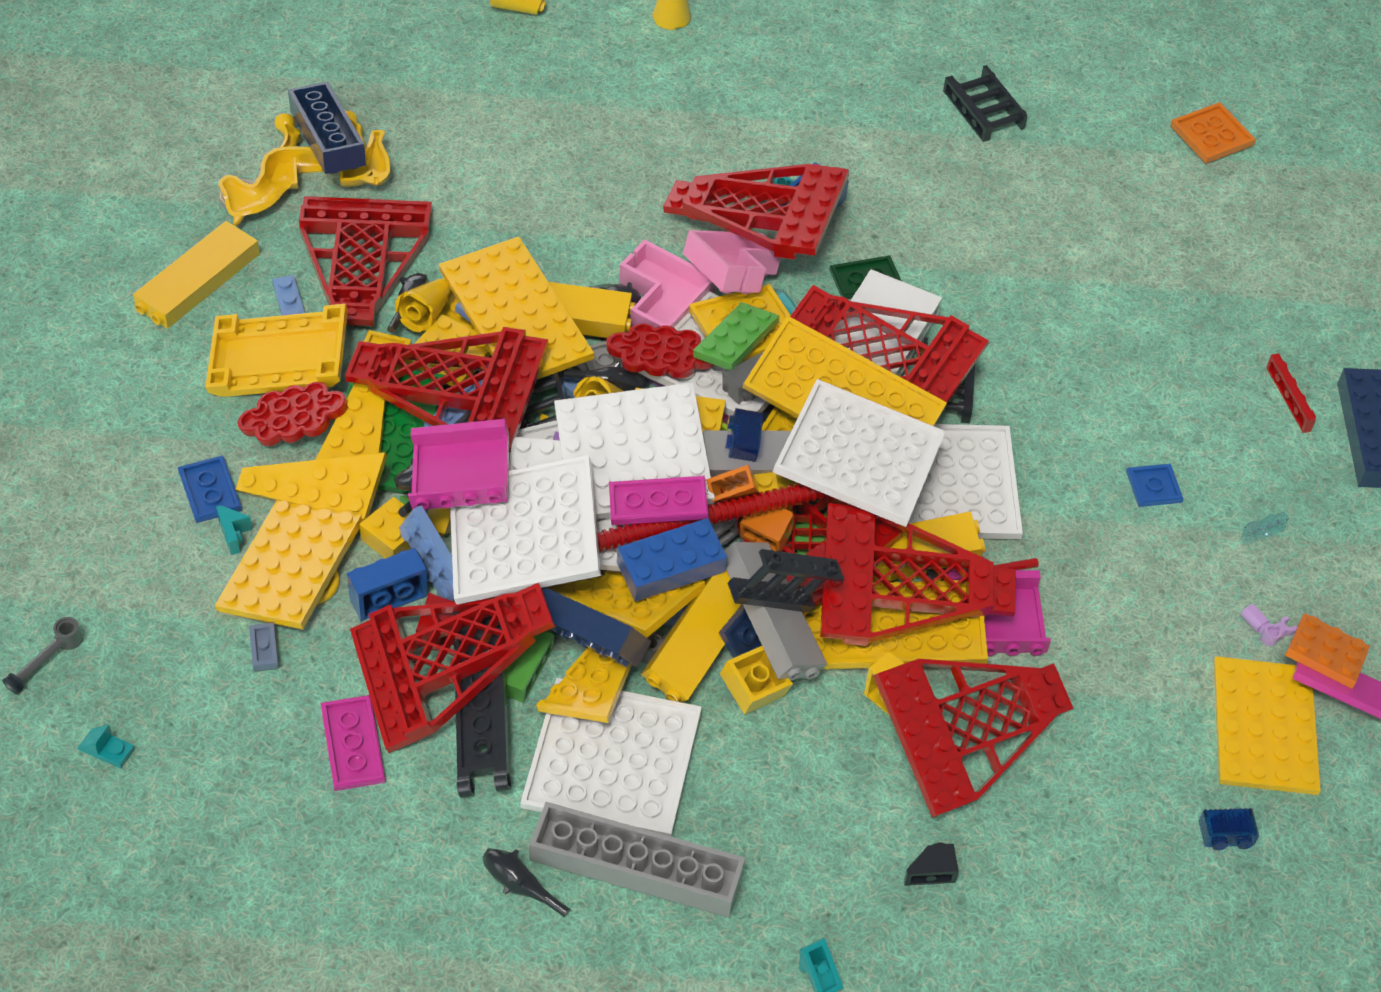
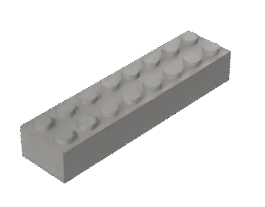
M545 802L529 844V861L726 917H730L745 865V857L549 802Z

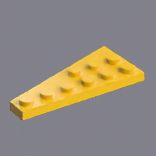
M355 383L347 397L348 409L343 415L336 418L315 460L381 453L384 427L383 418L386 409L385 399L369 391L368 385Z
M386 453L245 467L242 468L235 490L261 498L308 505L317 509L342 510L362 514L361 519L365 520L369 517L388 455Z
M588 647L565 672L566 676L559 684H554L546 699H541L536 704L537 711L608 723L631 665L629 664L626 668L616 663L614 659L610 657L605 658Z

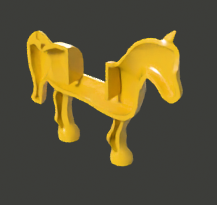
M345 111L364 143L366 166L340 171L341 187L363 186L366 183L375 186L382 185L390 175L389 156L382 144L385 131L372 130L369 142L366 145L362 137L363 127L358 123L356 114L352 111ZM285 113L275 117V127L277 131L283 134L284 141L280 148H274L264 155L260 175L253 185L245 183L233 175H226L219 180L218 185L224 196L226 208L229 214L234 216V226H238L245 216L256 214L269 208L287 189H298V173L323 172L310 147H297L301 141L300 130L295 127L296 122L292 115Z

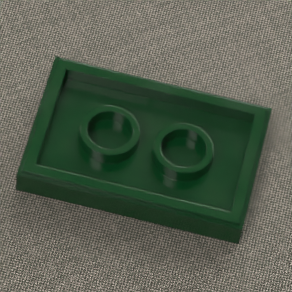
M890 255L830 265L829 267L840 296L846 299L853 298L870 270L902 281Z

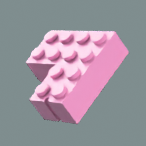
M689 230L683 254L690 260V263L694 264L701 273L709 278L710 282L714 283L721 292L731 294L732 292H741L743 294L760 292L764 276L768 274L776 275L781 260L780 257H774L773 251L732 232Z
M645 239L633 251V254L631 253L620 264L619 283L627 286L628 282H630L634 289L644 295L631 309V327L637 324H649L654 328L663 325L674 328L689 313V304L701 301L709 291L715 294L716 285L710 282L709 278L701 273L696 266Z

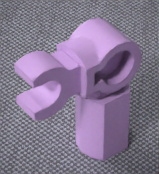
M1254 604L1246 607L1241 613L1244 620L1257 633L1261 634L1260 639L1267 646H1274L1285 636L1293 635L1297 628L1296 625L1293 627L1286 626L1290 619L1288 616L1283 617L1279 623L1269 624L1270 621Z

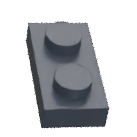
M274 622L249 625L253 671L279 668Z

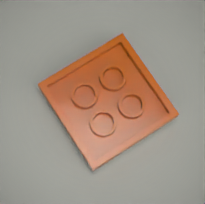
M1221 102L1175 118L1170 124L1175 132L1205 164L1254 146L1256 141Z
M1304 613L1285 656L1353 689L1370 645L1359 638H1354L1344 633L1337 627H1332L1320 621L1315 616Z

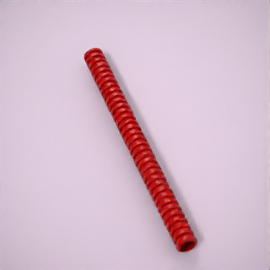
M795 483L793 486L787 485L786 488L779 487V490L774 488L772 492L766 490L765 493L758 492V495L753 493L751 497L745 495L744 498L737 497V500L732 498L730 502L724 500L722 504L721 502H716V505L711 503L708 506V519L710 523L716 525L719 521L724 523L725 520L732 521V518L737 520L740 516L745 518L747 514L748 516H753L754 513L758 515L761 511L766 513L768 509L769 511H774L775 508L781 509L782 506L786 508L789 504L790 506H795L796 503L802 504L803 501L807 503L809 500L815 501L816 498L822 499L824 493ZM703 519L630 524V526L624 524L622 528L616 526V529L611 527L608 531L603 529L601 533L597 531L598 549L600 553L603 552V549L609 551L611 547L617 549L619 545L630 544Z

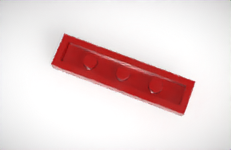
M1279 353L1272 354L1266 369L1302 433L1311 432L1316 422V415L1306 402L1305 395L1298 388L1296 379L1290 374L1286 362L1283 361Z

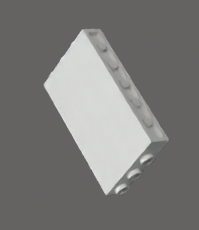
M870 270L851 301L938 315L942 297ZM872 313L898 329H901L907 321L905 318ZM860 318L847 319L848 327L861 325ZM914 320L905 333L922 342L932 323ZM877 328L865 330L867 338L880 336ZM863 331L850 333L851 342L864 339ZM847 334L834 337L835 342L839 344L848 342ZM896 339L884 341L886 349L899 347ZM881 342L868 344L870 353L883 350ZM866 345L853 347V351L859 355L866 354ZM915 350L904 351L905 360L911 359ZM900 353L887 355L889 364L902 361ZM885 356L872 358V362L879 366L885 365ZM904 367L891 369V372L899 377L904 371Z

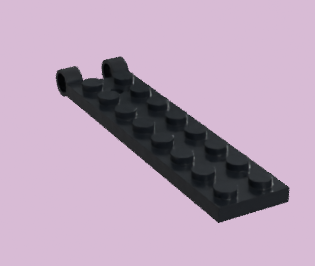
M453 612V616L461 612ZM493 616L483 619L480 624L488 626ZM498 622L495 629L502 630L500 622ZM470 626L461 629L458 634L466 636ZM477 629L472 639L480 641L485 631ZM492 634L487 644L495 646L500 636ZM454 640L455 651L459 649L462 641ZM469 644L464 654L472 656L477 646ZM492 666L463 678L460 682L463 692ZM506 669L456 713L457 791L460 798L474 796L475 786L472 775L494 772V784L497 792L509 791L512 788L509 772ZM455 688V699H457L458 694ZM481 746H487L485 752H479Z

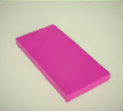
M705 476L609 482L611 525L708 518Z
M1299 662L1296 663L1293 674L1294 680L1381 719L1380 681L1360 672L1356 684L1351 689Z
M366 695L320 703L334 791L385 783L370 696Z

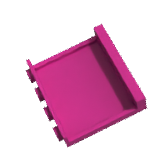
M505 419L411 428L414 450L412 493H408V498L412 510L422 505L424 510L487 503L495 504L508 501L509 431Z
M1016 570L1014 617L992 614L984 616L988 656H993L996 653H1006L1009 656L1030 653L1033 656H1039L1048 652L1051 639L1046 638L1038 588L1041 579L1039 570ZM951 571L948 574L952 580L963 578L957 571Z

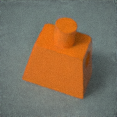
M749 465L706 479L709 492L714 494L715 499L712 502L715 503L721 502L722 504L724 500L730 502L732 498L737 500V497L744 498L745 495L751 497V494L755 493L758 495L759 492L754 472Z
M789 504L786 508L782 506L781 509L775 508L774 511H769L768 509L766 513L761 511L758 515L755 513L753 516L747 515L740 522V537L750 542L769 543L773 551L782 552L794 527V514L791 512L793 506Z

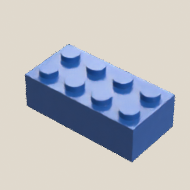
M706 518L620 546L617 550L616 562L636 602L725 572L727 556L709 519Z

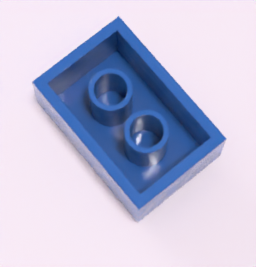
M415 548L401 551L386 559H379L375 563L355 568L347 573L350 602L360 621L369 619L368 614L390 604L393 608L401 607L428 596L427 570Z

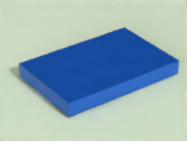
M223 455L177 467L196 523L218 518L216 506L221 505L238 512L242 511Z

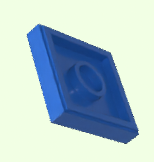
M1171 463L1127 468L1126 473L1138 507L1183 502V496Z

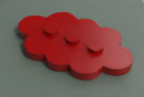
M637 324L631 327L628 333H614L606 340L607 352L614 357L621 358L623 368L631 372L645 370L652 376L669 374L674 378H686L692 375L695 369H708L714 366V364L694 358L693 350L701 343V337L692 330L677 331L668 325L654 328L649 324Z
M320 381L312 382L304 388L299 385H292L287 387L282 393L279 391L265 393L258 400L257 407L245 411L239 417L237 423L244 435L256 436L261 445L272 446L281 440L293 443L304 435L315 437L325 432L330 420L338 418L346 412L348 400L342 392H330L327 385Z

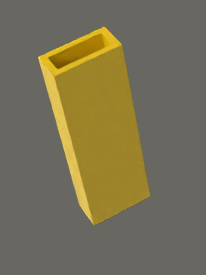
M225 221L133 294L136 311L141 315L149 316L156 325L161 324L168 329L260 255L258 240Z
M549 282L583 335L608 338L614 333L629 332L632 324V319L629 316L631 315V309L635 306V303L631 302L632 293Z
M971 511L910 523L981 557L982 553L986 552L983 538L979 539L978 537L980 533L978 520H973ZM903 531V537L889 548L906 549L907 533ZM912 535V547L914 550L951 554ZM892 561L896 566L901 563L897 561ZM884 562L876 567L883 575L891 571ZM916 564V565H917L919 568H922L925 564ZM908 565L900 569L906 577H910L915 573ZM873 574V583H875L879 579ZM894 574L887 580L892 581L899 578Z
M726 568L725 572L705 579V585L699 594L690 601L641 673L646 678L647 683L665 693L668 700L681 703L688 700L725 645L718 632L742 605L734 603L728 586L731 578Z

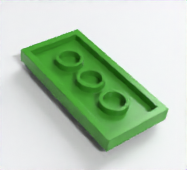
M741 302L693 350L694 358L727 370H733L779 323V315Z

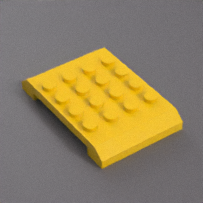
M346 304L326 305L323 307V312L239 319L237 314L215 316L205 385L207 392L223 397L262 394L270 391L283 392L292 385H299L304 388L312 382L319 381L325 383L327 387H333L341 379L348 312Z

